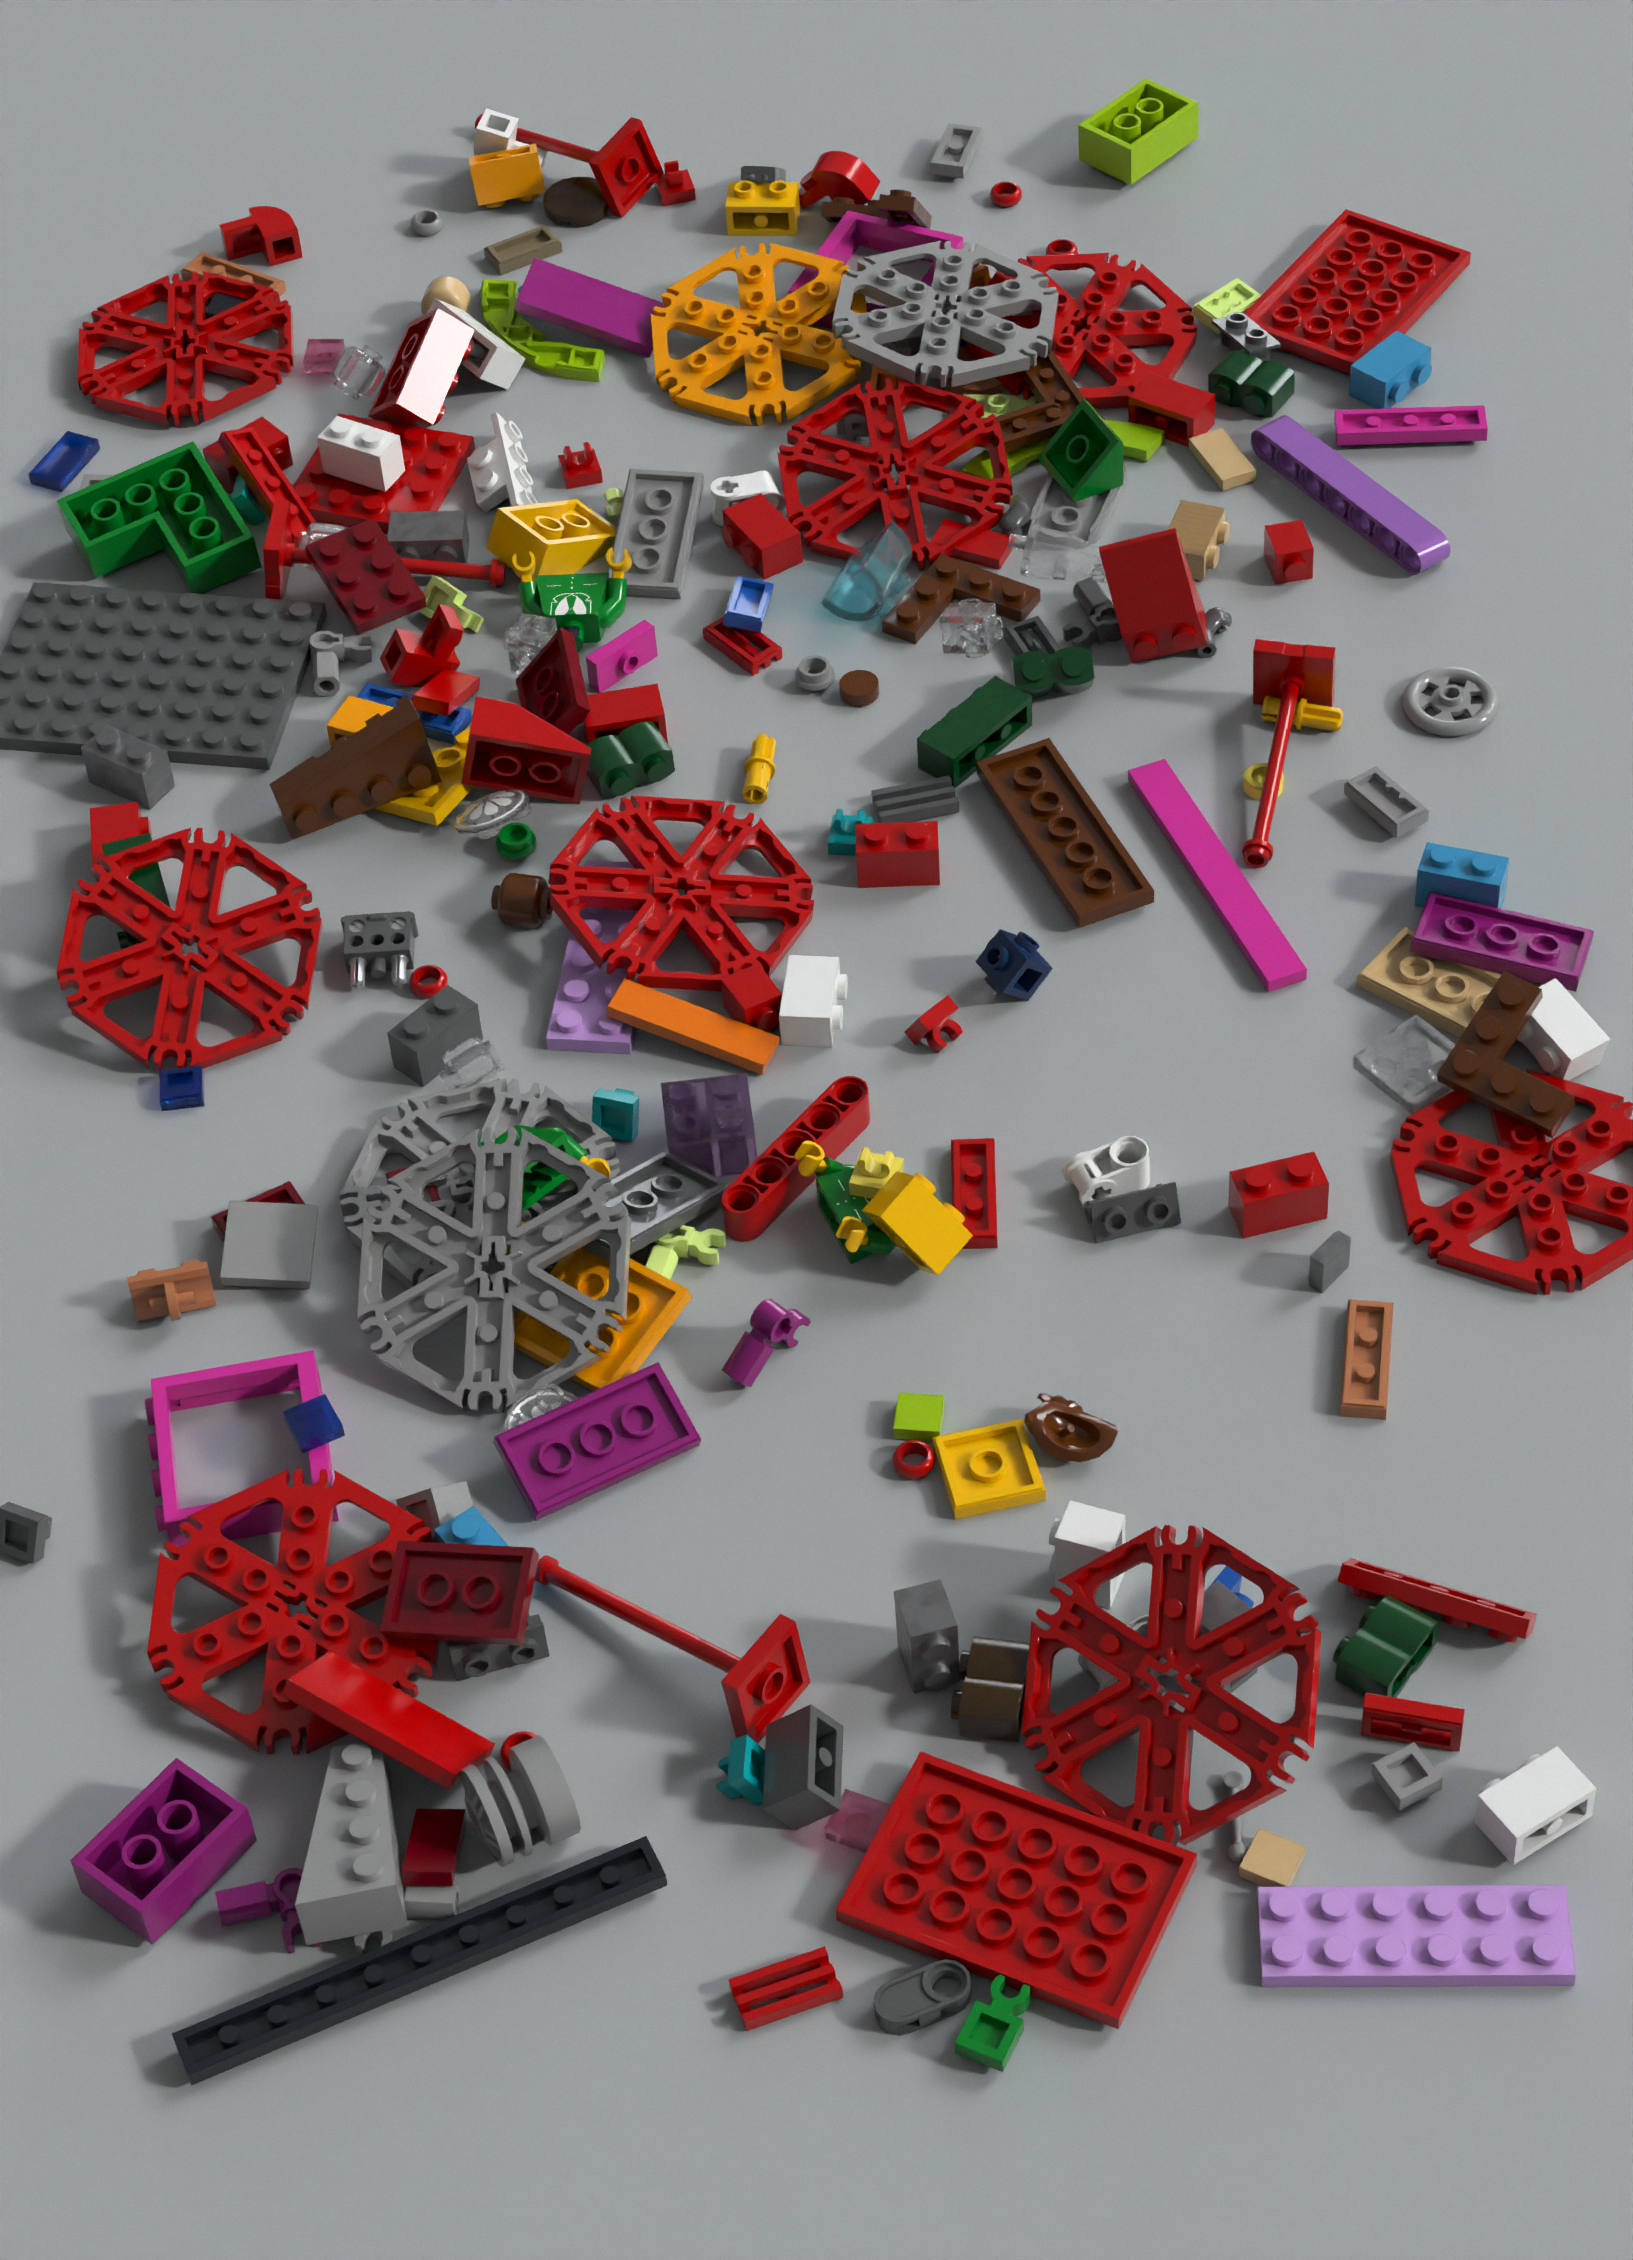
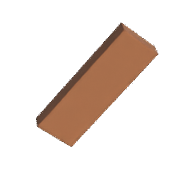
M201 252L181 269L182 279L185 281L192 278V272H197L201 281L203 272L273 288L274 292L277 291L279 293V296L286 292L285 282L205 252Z
M1348 1299L1339 1416L1386 1420L1394 1302Z

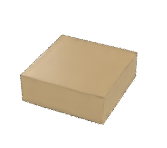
M1259 1828L1239 1866V1877L1263 1887L1291 1886L1305 1858L1306 1846Z

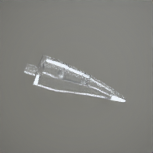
M1030 525L1027 536L1010 534L1008 548L1024 551L1020 575L1075 582L1092 577L1098 583H1107L1099 554V546L1090 544L1067 532Z

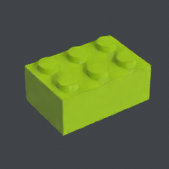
M1145 78L1078 124L1079 160L1132 185L1198 138L1199 103Z

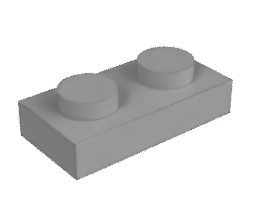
M949 123L930 162V174L946 178L964 179L982 140V128Z

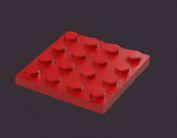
M338 414L339 417L400 435L405 471L386 492L324 473L318 446L293 485V488L317 522L352 527L374 518L383 533L388 534L391 512L439 510L467 463V458L471 456L475 449L474 437L454 432H444L418 426L356 417L354 415Z

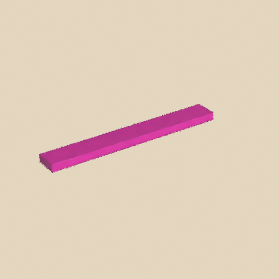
M1162 759L1128 770V782L1267 991L1270 992L1306 980L1307 968L1167 761Z

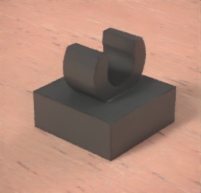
M11 1502L0 1506V1552L32 1564L36 1563L44 1557L45 1540L51 1534L52 1518Z

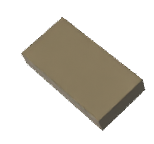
M546 225L484 248L485 259L500 275L532 264L534 257L543 260L562 252L561 241Z

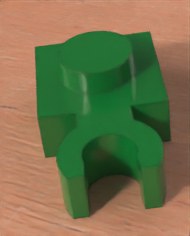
M999 1974L991 1983L990 2006L975 2001L954 2044L955 2054L1003 2072L1024 2031V2019L1017 2016L1023 2014L1029 2007L1030 1986L1024 1984L1016 1997L1007 1998L1002 1995L1005 1990V1976Z

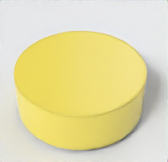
M1267 763L1253 764L1243 774V790L1248 797L1260 801ZM1282 772V776H1281V781H1280L1278 796H1279V795L1282 793V791H1283V783H1284V775H1283V772Z

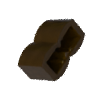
M974 1636L970 1651H962L959 1664V1679L964 1680L962 1690H954L951 1702V1719L959 1720L960 1736L1011 1742L1019 1741L1023 1722L1029 1642Z

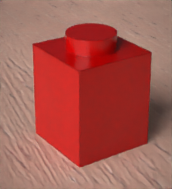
M1296 520L1265 525L1264 557L1274 583L1280 584L1313 578L1314 548L1303 521Z
M759 963L721 978L724 1009L732 1019L765 1032L780 1025L779 1012L782 993Z

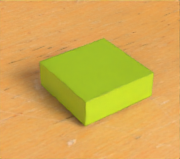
M899 1392L893 1427L894 1439L932 1441L933 1437L941 1436L945 1408L944 1395Z

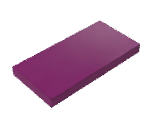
M534 257L516 300L514 310L643 356L651 357L653 351L651 314L654 315V306L666 307L663 306V302Z
M1429 892L1413 934L1409 952L1500 974L1505 971L1518 978L1542 984L1556 978L1565 989L1576 992L1594 931Z
M659 1362L496 1435L493 1440L497 1451L535 1521L697 1447L701 1442L698 1432Z

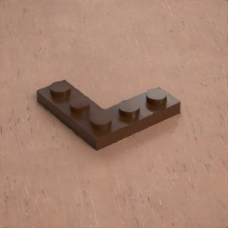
M890 190V195L880 194L879 200H868L867 205L854 204V199L834 197L833 202H823L822 217L828 222L839 223L848 210L930 229L932 216L915 197H911V192L905 190Z
M1052 350L1051 353L1048 352L1046 358L1037 355V365L1034 367L1030 366L1029 370L1019 372L1039 403L996 417V423L1000 422L1006 453L1051 439L1083 399L1086 400ZM993 437L989 438L993 446L999 444Z
M940 554L882 620V632L916 645L954 600L1020 622L1025 620L1041 601L1040 589Z
M1504 971L1437 1072V1080L1553 1138L1574 1106V1096L1502 1061L1543 998L1542 989Z

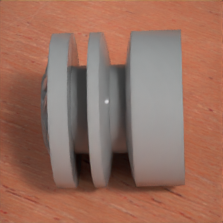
M540 1735L509 1748L508 1754L512 1772L508 1774L504 1772L500 1764L492 1756L484 1759L483 1762L487 1783L475 1765L472 1764L461 1769V1779L465 1790V1804L472 1824L482 1843L488 1847L501 1867L514 1862L510 1838H512L519 1852L526 1857L532 1854L533 1851L530 1830L536 1828L543 1840L550 1846L580 1833L581 1830L579 1815L567 1781L552 1750Z

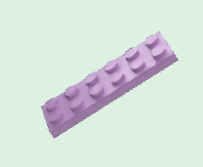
M586 860L585 866L634 869L630 862ZM585 908L579 914L601 942L607 944L617 939L638 910ZM571 932L568 938L546 1035L547 1050L631 1054L636 1027L606 1016L607 1006L624 978H626L627 969L616 968L611 975L606 974L608 960L599 969Z
M1566 1885L1257 1887L1261 1987L1574 1986L1576 1971Z

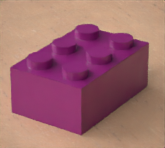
M175 1758L70 1861L81 1892L153 1945L257 1839L247 1807L184 1762Z

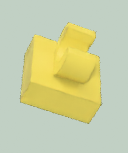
M864 1147L859 1154L849 1181L850 1195L872 1199L896 1171L904 1172V1158L894 1157L890 1151H886L885 1155L872 1153L868 1147Z

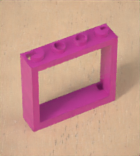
M847 210L819 248L816 255L843 261L845 266L859 246L891 252L936 241H941L940 249H944V243L951 241V248L960 250L964 248V238L954 234ZM919 259L933 263L921 280V282L932 287L936 264L933 262V259ZM805 267L788 290V293L790 294L814 280L819 275V272ZM866 302L867 312L875 309L891 308ZM834 311L814 322L813 325L832 329Z
M314 1350L151 1379L152 1398L145 1399V1409L149 1426L155 1425L156 1433L148 1434V1442L152 1461H159V1469L151 1470L155 1496L162 1497L163 1504L155 1506V1517L158 1531L166 1530L169 1541L174 1545L184 1546L189 1542V1539L181 1535L179 1525L182 1522L190 1523L189 1515L215 1503L180 1509L170 1412L300 1389L312 1485L319 1481L320 1470L326 1469L330 1480V1488L332 1487L334 1478L321 1379ZM275 1501L264 1502L225 1521L221 1527V1534L229 1540H236L281 1532L283 1507ZM337 1506L333 1510L332 1522L339 1521Z

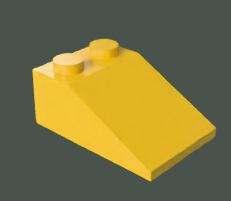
M578 499L498 508L486 549L498 557L499 562L506 563V566L513 568L512 557L515 553L517 564L520 567L529 566V551L532 552L536 563V570L532 575V580L536 581V576L575 574L605 555L609 548L613 549L617 527Z

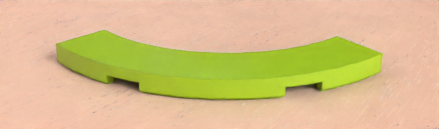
M482 280L480 293L485 325L488 330L526 358L524 364L563 378L600 382L605 363L604 350L574 346L563 342H551L545 339L542 332L524 320L520 312L514 310L518 296L517 281Z
M1104 420L1123 442L1124 457L1147 462L1165 441L1164 430L1131 422ZM1051 439L1007 452L1006 457L1010 477L1025 469L1029 462L1038 459L1037 456ZM986 449L964 466L961 472L987 480L992 479L993 471L989 452Z

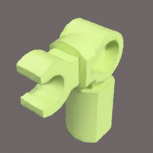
M682 1225L654 1241L644 1266L671 1280L680 1258L690 1259L693 1256L697 1257L705 1265H718V1249L709 1247L725 1248V1232L714 1228L699 1232L694 1227Z

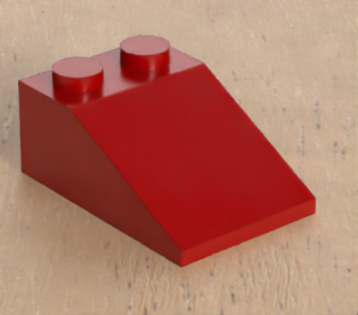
M1176 528L1099 546V554L1120 632L1132 663L1208 645L1206 614Z
M476 697L461 784L500 791L506 790V792L521 794L519 792L521 791L524 795L580 804L591 748L516 703Z

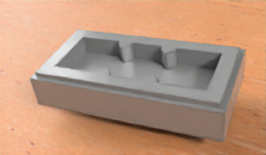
M1377 766L1344 783V794L1395 838L1428 821L1429 810Z

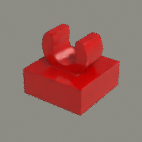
M678 160L664 163L665 174L655 182V188L662 206L696 200L695 187L688 170L679 171Z
M584 442L583 451L572 453L570 447L565 446L563 455H558L559 467L567 489L603 482L602 470L595 450L591 448L589 442Z
M947 995L921 1015L904 1033L914 1045L927 1036L929 1047L934 1052L939 1053L947 1046L940 1036V1031L947 1033L952 1041L962 1034L960 1025L954 1020L948 1019L959 1007Z

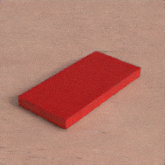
M331 1651L287 1679L282 1692L285 1698L446 1789H451L462 1780L461 1769L472 1764L476 1767L480 1766L484 1759L490 1757L495 1743Z

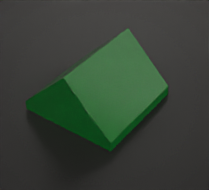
M1083 399L1037 456L1068 496L1076 502L1123 485V442L1091 404Z

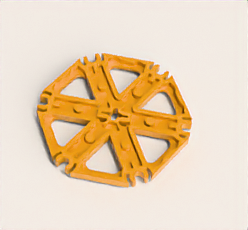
M770 242V253L767 254L764 243H759V251L754 255L747 254L745 246H741L739 249L740 258L737 259L735 248L668 287L666 289L667 293L661 295L663 306L666 308L654 306V315L651 314L657 385H660L662 391L672 387L668 390L672 402H676L677 406L752 426V415H755L758 426H763L762 418L766 414H774L777 423H781L783 420V410H786L787 421L817 404L856 380V374H861L862 372L861 362L856 360L859 358L846 353V349H842L841 338L835 339L832 332L809 327V325L835 310L842 274L846 275V270L850 267L848 265L844 266L843 261ZM788 262L815 269L819 272V275L814 280L776 302L773 270L778 263ZM733 271L737 274L740 308L697 297L693 294V291L696 287L703 285L721 272ZM853 295V312L868 313L865 295ZM669 330H678L713 340L683 359L675 360L669 357L667 338ZM782 359L826 370L827 373L797 391H789L784 386ZM745 365L747 394L743 398L732 400L703 391Z

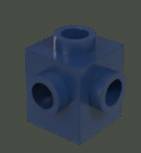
M1001 929L987 943L985 950L975 961L987 974L984 979L993 989L1029 1001L1053 969L1037 951L1039 944L1033 938L1023 932L1015 935Z

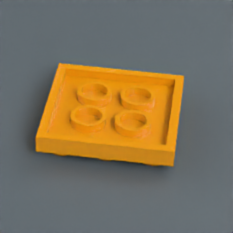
M581 1247L561 1258L550 1274L588 1297L599 1299L607 1293L609 1288L610 1262ZM629 1258L627 1319L625 1321L621 1316L613 1313L608 1315L616 1319L623 1329L620 1333L610 1327L602 1329L599 1334V1340L610 1347L609 1352H600L591 1344L588 1350L599 1355L602 1360L569 1379L591 1391H595L637 1372L692 1297L689 1290ZM521 1311L517 1315L515 1320V1349L548 1367L563 1360L570 1351L568 1339Z

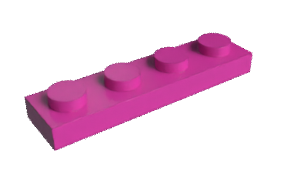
M1484 405L1335 410L1334 414L1337 445L1358 446L1366 444L1395 445L1398 443L1430 444L1435 442L1487 441L1488 427Z

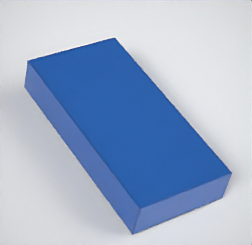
M736 576L724 613L723 625L761 633L774 584Z

